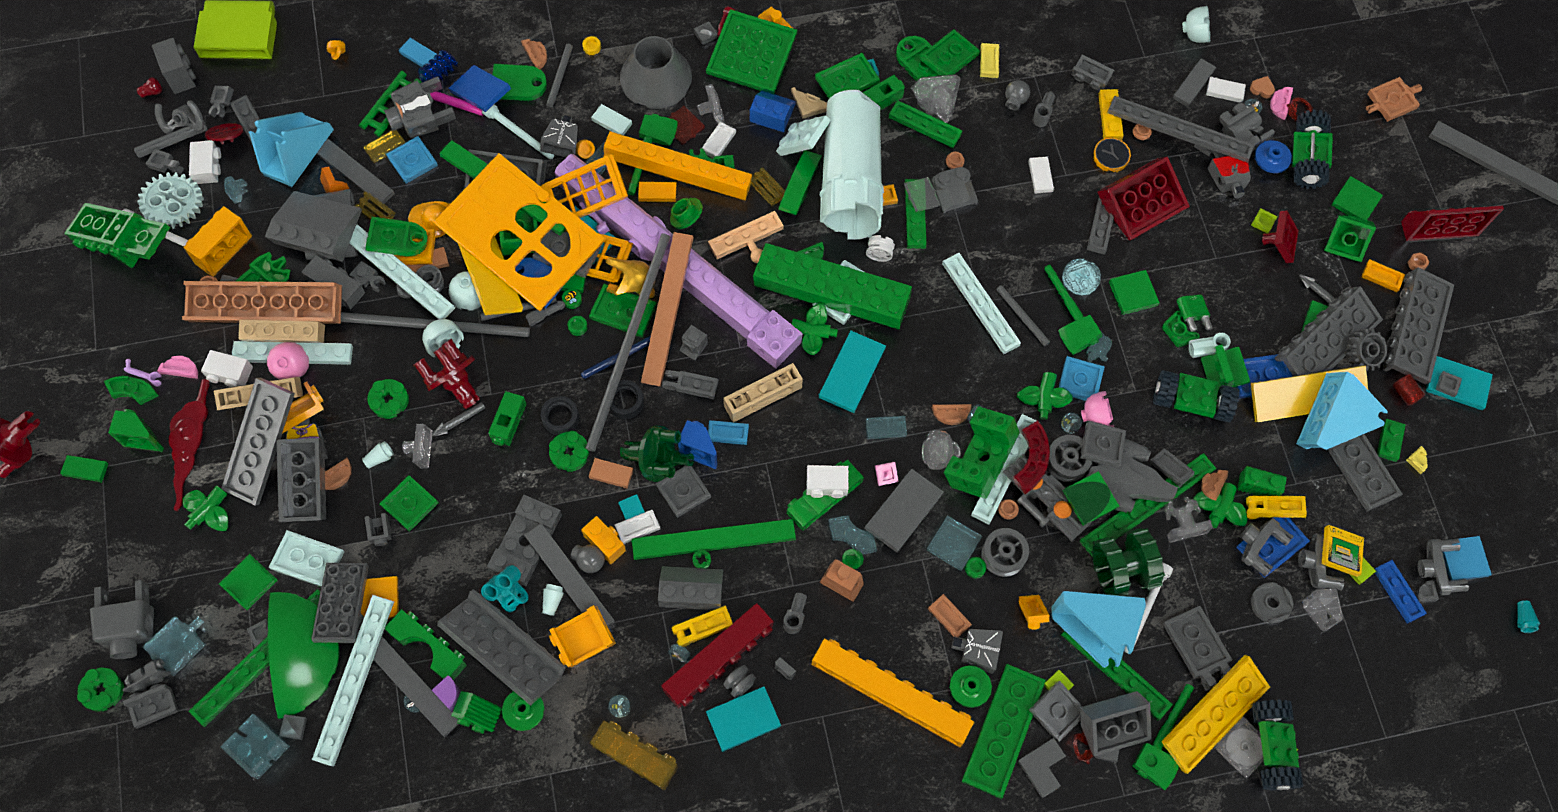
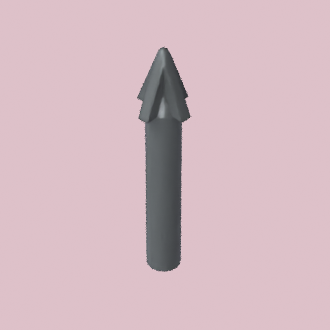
M1302 274L1299 275L1306 288L1310 287L1328 303L1336 299L1314 282V278Z
M480 402L445 424L441 422L432 433V436L448 434V430L485 409V406Z

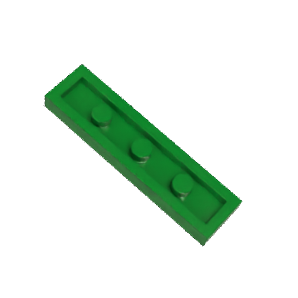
M898 100L889 113L890 119L952 148L955 147L962 135V130Z
M905 179L907 249H926L924 179Z

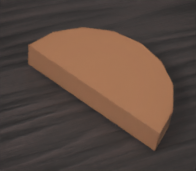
M530 39L522 40V46L533 65L539 69L543 68L547 62V52L541 42L530 41Z
M972 404L932 405V410L935 417L942 423L956 425L967 419L971 412Z
M348 458L325 472L326 490L337 489L348 481L351 475V464Z
M1218 470L1217 473H1207L1203 477L1201 489L1208 498L1217 500L1228 477V471Z

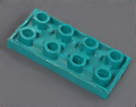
M850 331L819 394V398L855 413L886 345Z

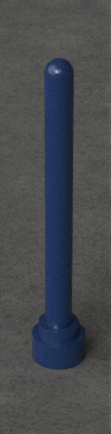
M651 336L632 345L629 356L647 347ZM619 353L581 373L582 378L586 379L615 364Z

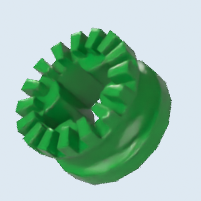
M698 550L693 555V564L696 568L707 569L710 566L711 557L706 550ZM704 555L707 562H703L700 565L697 558H701Z

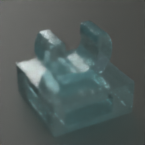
M232 176L225 178V192L234 203L242 201V194L247 192V189L244 187L247 183L244 179L235 181Z

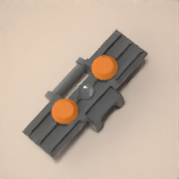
M1022 454L1003 471L1023 493L1017 500V503L1019 505L1022 504L1040 522L1039 525L1042 528L1051 521L1072 542L1092 522L1085 526L1082 525L1063 493L1065 487L1052 474L1049 476L1045 474L1031 491L1024 494L1013 481V476L1019 473L1027 463L1028 458ZM1031 496L1036 499L1038 497L1048 507L1046 510L1048 516L1045 517L1027 498Z

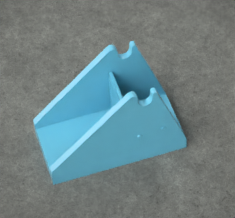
M302 112L257 120L255 121L256 133L249 131L261 173L292 187L334 129L328 122H321L304 115Z
M1349 372L1326 373L1296 444L1305 449L1322 448L1327 450L1383 426L1384 421L1379 419L1378 414L1379 412L1388 413V411L1353 374Z
M1063 591L1051 607L1052 619L1102 667L1106 668L1109 665L1108 660L1110 658L1115 661V666L1118 667L1125 646L1128 649V654H1131L1133 651L1146 603L1145 598Z

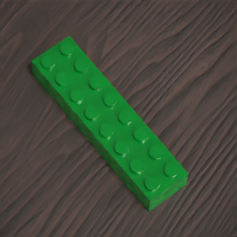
M767 243L753 274L754 286L813 304L824 303L830 309L896 329H900L912 291V286Z

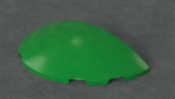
M286 592L270 593L268 610L269 664L278 719L284 718V715H296L304 711L305 707L313 701L318 700L327 690L332 675L336 673L339 660V643H313L311 640L318 605L296 594Z

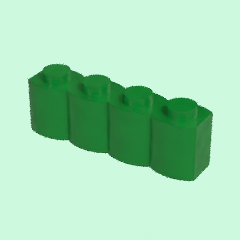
M848 460L845 462L840 461L835 465L848 466V494L863 482L864 477ZM806 489L803 492V497L800 499L795 498L787 505L789 507L787 514L804 531L844 497L833 498L831 495H823V497L814 498L811 495H807Z

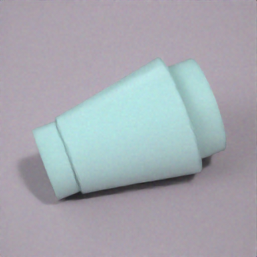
M385 441L383 443L379 442L362 458V461L367 468H371L391 459L394 453Z
M547 584L546 589L543 591L542 613L555 615L564 594L562 593L563 587Z

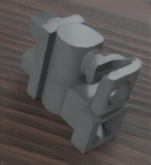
M1240 102L1233 108V112L1236 114L1234 117L1229 111L1221 114L1219 118L1223 125L1221 131L1228 136L1254 144V151L1261 143L1270 140L1275 131L1272 129L1262 134L1264 128L1260 126L1262 123L1261 116L1254 111L1255 108L1252 105L1247 107Z

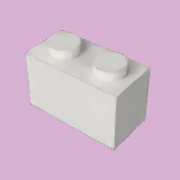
M213 141L190 142L189 175L197 184L218 182V175L221 174L220 165L218 164V159L221 158V151Z
M210 350L201 372L212 383H218L219 381L229 387L246 385L253 366L247 359Z
M807 465V495H811L814 498H820L823 495H831L833 498L847 496L848 466Z

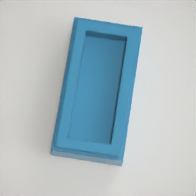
M411 38L399 49L401 55L427 71L439 59L438 54Z
M709 420L708 434L712 442L747 445L749 424Z

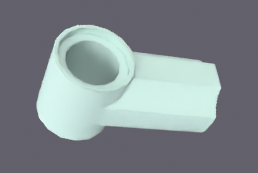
M1217 333L1214 337L1190 340L1188 343L1190 356L1196 358L1216 353L1215 346H1218L1216 343L1223 344L1224 350H1227L1230 345V338L1225 333Z

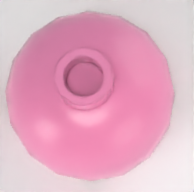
M284 342L270 350L267 356V366L269 372L279 380L301 377L309 367V357L301 345L295 342Z
M1106 391L1095 393L1087 398L1085 410H1081L1083 422L1092 421L1114 427V425H1110L1113 417L1109 400L1103 397L1107 394Z

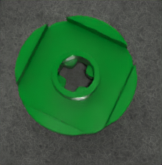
M385 379L374 382L368 393L367 400L371 410L378 417L389 419L396 417L398 413L406 409L409 396L402 383L393 379ZM390 395L393 397V400H389L386 403L384 397Z
M576 431L565 432L556 436L549 444V456L553 465L560 470L563 469L569 472L582 468L589 456V450L585 449L587 445L586 439ZM567 448L574 449L572 451L573 455L571 456L569 454H564V452Z
M91 669L86 672L79 683L77 699L90 710L97 712L105 711L120 701L124 693V684L119 674L111 669ZM103 684V687L106 688L105 692H100L97 695V687Z

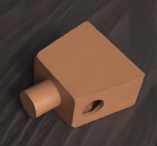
M836 559L829 565L820 581L821 584L853 602L864 585L860 572Z

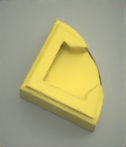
M1422 446L1406 460L1420 474L1428 466L1427 453Z

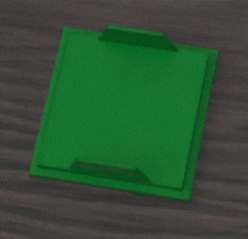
M249 554L219 585L242 607L248 610L278 580Z

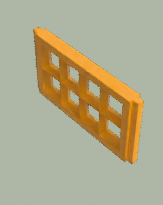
M613 154L600 158L540 186L554 197L552 188L562 184L566 197L559 200V202L568 201L572 213L579 218L628 197ZM606 165L610 178L599 182L595 169ZM591 171L595 185L585 189L581 175ZM577 178L581 191L570 195L566 182ZM612 182L616 194L605 199L601 186ZM597 188L601 201L590 205L586 192ZM582 194L587 207L576 212L572 198Z
M598 233L605 239V244L601 254L597 255L599 259L595 269L590 268L587 276L618 283L622 271L612 267L610 273L599 271L603 259L612 258L605 256L609 244L620 247L618 255L614 259L627 260L633 243Z

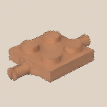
M1398 77L1369 90L1367 94L1374 104L1367 106L1366 111L1371 113L1379 110L1388 122L1419 107L1420 104L1414 94L1420 92L1422 87L1420 84H1417L1410 88Z

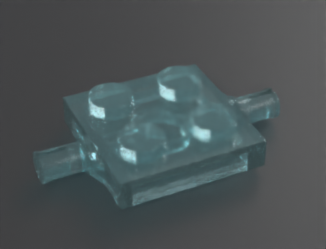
M174 616L143 648L150 654L152 660L162 659L165 663L163 668L171 671V675L175 676L206 645L198 638L195 632L204 621L197 616L190 625H187Z

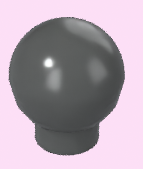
M1014 80L1007 85L1005 91L1006 107L1016 111L1019 110L1020 105L1028 100L1030 88L1026 82Z
M576 545L571 552V559L576 561L578 567L586 573L597 572L604 565L605 556L596 545Z

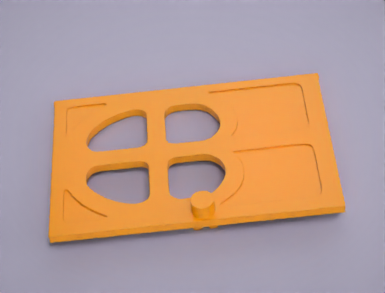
M500 153L433 222L539 311L544 308L605 241L601 235ZM534 204L545 210L548 216L534 232L529 233L516 223L515 218L519 209ZM556 224L563 225L570 236L571 248L564 257L556 256L541 243L542 238ZM504 230L512 232L522 240V245L507 260L500 259L491 249L494 236ZM531 251H535L552 265V271L547 276L540 278L520 275L515 271V268Z

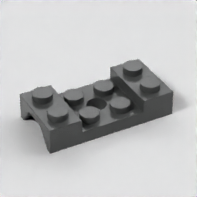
M523 495L515 511L516 515L499 549H496L487 568L492 573H500L509 565L516 566L521 572V578L518 583L526 587L540 560V556L531 544L521 546L520 541L525 537L526 533L540 523L552 536L562 513L561 510Z

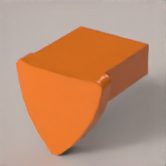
M329 167L321 169L320 180L326 193L349 189L347 183L335 181Z

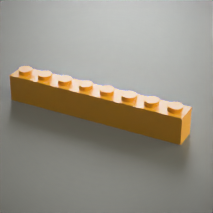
M611 131L604 145V157L613 154L616 162L741 200H746L751 186L752 174Z
M823 640L811 665L954 745L962 746L974 723L971 720V716L962 711L959 713L954 711L947 702L936 701L933 699V695L927 691L922 690L920 692L916 690L915 686L909 681L903 680L902 682L898 680L891 671L880 670L873 661L868 659L866 661L862 660L853 650L848 649L846 651L842 649L835 640Z

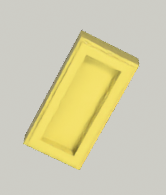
M981 43L980 77L998 78L999 44Z

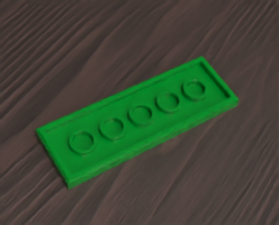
M1009 664L1005 665L961 782L1000 799L1003 798L1033 717L1029 709L1039 700L1046 682L1045 679Z

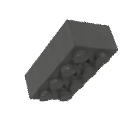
M324 438L277 440L279 522L326 520ZM301 454L304 457V462H298V457H301ZM303 476L305 478L303 484L298 481L299 477ZM302 495L306 499L304 505L302 502H299V498H302Z

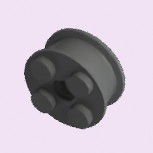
M1064 435L1057 438L1051 444L1047 469L1057 480L1062 482L1078 481L1084 477L1090 468L1092 461L1080 458L1083 444L1082 438L1075 435Z
M1001 528L993 531L987 537L982 547L981 556L986 563V568L991 573L1008 577L1017 574L1023 568L1029 556V546L1024 536L1018 531L1010 528Z

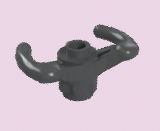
M192 100L188 101L187 105L184 104L173 110L172 119L167 124L163 118L162 105L159 103L155 104L156 120L164 133H172L180 126H191L197 132L204 129L202 114Z

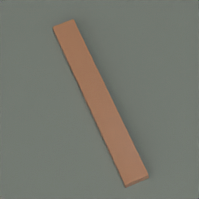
M676 232L673 234L643 370L642 384L661 387L694 238L693 235Z

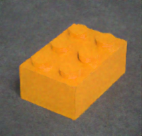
M223 206L207 224L200 228V231L193 238L187 241L183 248L199 268L214 277L252 235L242 219Z

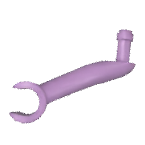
M584 202L579 203L582 209L586 208ZM596 212L589 214L598 223L596 229L600 234L610 231L606 226V222L602 221Z
M126 359L124 371L148 379L154 386L158 387L161 385L159 380H155L161 377L158 372L149 374L131 368V360Z

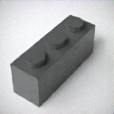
M316 255L301 272L308 282H335L342 285L341 304L350 310L365 294L362 287L363 283L359 279L349 277L347 272L340 267L338 269L335 268L327 258L322 259Z

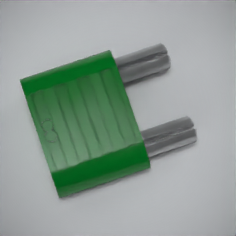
M1202 295L1183 296L1176 300L1183 320L1188 323L1191 332L1197 330L1194 321L1200 320L1203 321L1206 330L1212 329L1209 320L1210 313Z

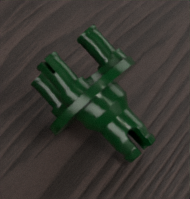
M652 426L646 431L641 442L625 441L624 444L629 445V448H620L621 457L625 460L638 461L642 475L652 482L662 481L666 477L673 478L675 475L674 466L678 464L692 466L694 463L687 460H694L692 453H679V451L675 450V444L681 441V432L679 430H669L665 426Z

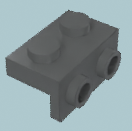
M1081 55L1071 75L1077 81H1084L1096 90H1104L1114 70Z
M165 684L153 685L150 687V690L143 693H134L129 696V699L123 701L124 706L129 709L133 726L136 729L179 712L173 690Z

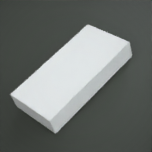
M1210 77L1206 95L1240 103L1244 98L1245 84Z
M719 122L702 147L706 155L712 158L720 156L735 135L736 129Z
M1048 157L1030 158L1029 166L1034 193L1053 192L1054 187Z
M653 510L615 524L618 535L624 544L632 541V538H640L660 530Z

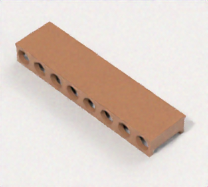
M184 281L186 286L185 316H182V320L188 322L239 323L240 320H270L341 324L342 285L335 282Z

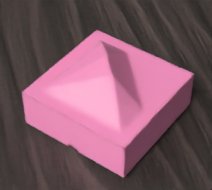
M895 462L875 465L879 486L899 482Z

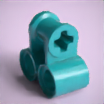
M513 565L507 566L498 575L493 576L481 589V593L486 600L494 601L497 599L508 612H513L519 604H524L528 601L526 590L518 583L521 578V572Z

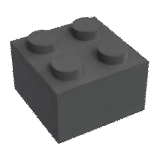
M170 38L152 45L161 72L174 94L196 87L194 83L196 76L193 69L189 66L191 65L190 60L181 44H177L174 38Z

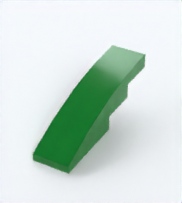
M804 150L779 205V210L797 215L808 193V188L814 178L815 171L821 162L822 155Z

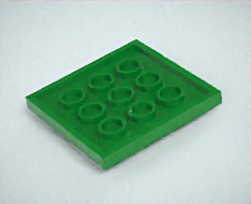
M730 9L707 66L706 74L774 94L797 36V30Z

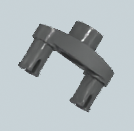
M1274 518L1267 521L1259 529L1251 523L1240 536L1241 539L1248 543L1241 560L1246 565H1251L1263 574L1264 577L1270 573L1273 566L1259 556V551L1270 535L1278 539L1284 546L1288 545L1291 541L1290 539L1294 537L1282 528L1280 523Z
M1315 533L1311 538L1309 550L1302 549L1300 551L1298 564L1302 568H1308L1310 581L1314 588L1342 590L1344 583L1340 582H1344V578L1327 576L1326 565L1322 564L1324 534Z
M1439 538L1429 539L1427 543V559L1418 561L1419 575L1422 578L1430 577L1431 580H1434L1437 593L1441 596L1450 595L1451 592H1466L1469 590V585L1460 586L1468 583L1466 578L1448 580L1442 552L1460 551L1461 546L1454 545L1460 543L1458 538L1440 540Z

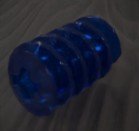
M440 50L439 55L436 54L434 59L428 61L429 64L426 63L423 65V68L418 69V75L422 82L439 77V80L442 81L443 77L441 74L448 76L447 69L453 72L452 65L458 67V64L450 53Z

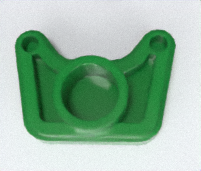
M1176 311L1162 326L1163 331L1169 336L1176 347L1186 346L1190 340H1196L1200 337L1198 333L1187 330V326L1181 322L1182 315L1180 311Z

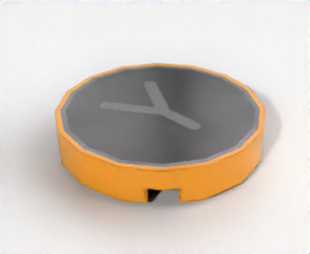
M1105 138L1096 145L1093 158L1096 165L1102 170L1119 172L1128 165L1131 154L1130 149L1123 141L1116 138Z

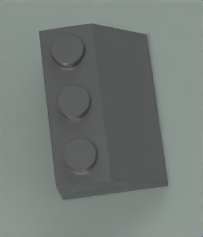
M662 566L658 592L659 607L703 610L721 608L723 569Z
M1138 691L1080 707L1081 727L1093 756L1151 740L1150 703ZM1120 728L1122 729L1121 739L1118 737Z

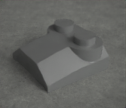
M958 167L940 172L931 178L930 183L943 213L978 203L968 169Z

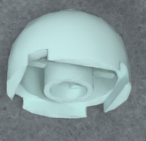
M1208 6L1193 9L1187 15L1186 22H1183V33L1187 32L1189 39L1194 42H1210Z
M469 272L458 273L449 284V296L452 303L457 308L467 309L468 311L481 307Z
M438 319L431 322L425 328L422 340L427 352L432 357H435L433 352L451 338L459 349V342L461 339H464L460 328L453 321Z

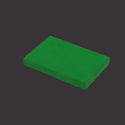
M952 30L922 53L919 59L943 79L948 80L976 58L980 50L957 31Z
M863 53L815 74L816 80L829 99L842 91H863L880 83V78Z
M603 284L590 312L589 319L627 332L639 296L629 292L616 296L613 293L607 292L608 285ZM648 299L636 333L637 336L643 338L657 307V302Z

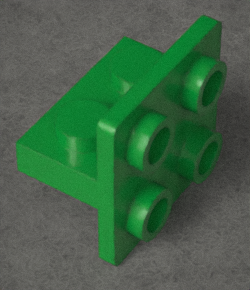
M1223 344L1215 346L1216 353L1201 358L1207 379L1219 382L1218 390H1220L1222 385L1237 387L1250 383L1239 347L1224 350Z

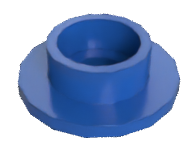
M1265 141L1255 151L1256 163L1267 172L1281 173L1291 164L1292 155L1290 150L1279 141Z

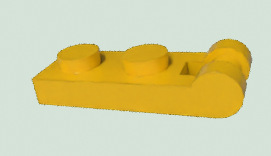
M1249 496L1246 498V505L1249 508L1247 510V517L1249 519H1257L1259 517L1306 518L1305 496ZM1263 505V508H1257V506Z
M726 606L675 625L671 629L678 638L677 644L679 648H682L690 643L726 630L733 623ZM687 629H690L691 632L689 636H685L684 633Z

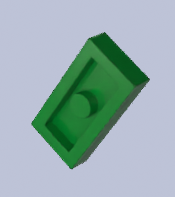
M1389 419L1384 420L1377 451L1379 457L1394 462L1399 460L1405 424Z

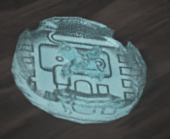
M1075 259L1069 262L1062 276L1066 288L1078 295H1087L1095 291L1101 280L1100 270L1095 263L1085 261L1086 259Z

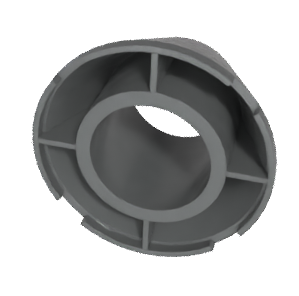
M650 36L640 40L625 60L620 71V83L625 95L633 103H639L650 109L666 108L678 103L685 97L692 82V72L687 60L670 42L658 36ZM652 63H661L665 65L657 69H650L645 67Z

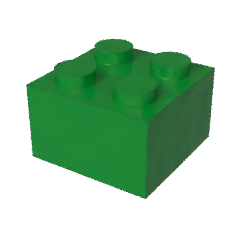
M518 210L515 218L516 223L527 232H534L538 228L537 220L522 210ZM504 230L499 232L502 255H513L522 245V240L510 231Z

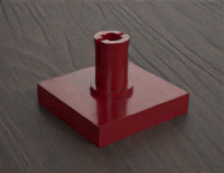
M1280 211L1277 231L1274 233H1263L1262 241L1264 245L1275 244L1285 262L1294 263L1299 230L1288 211Z

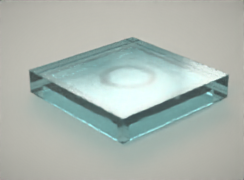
M947 515L929 544L927 551L962 571L982 536Z

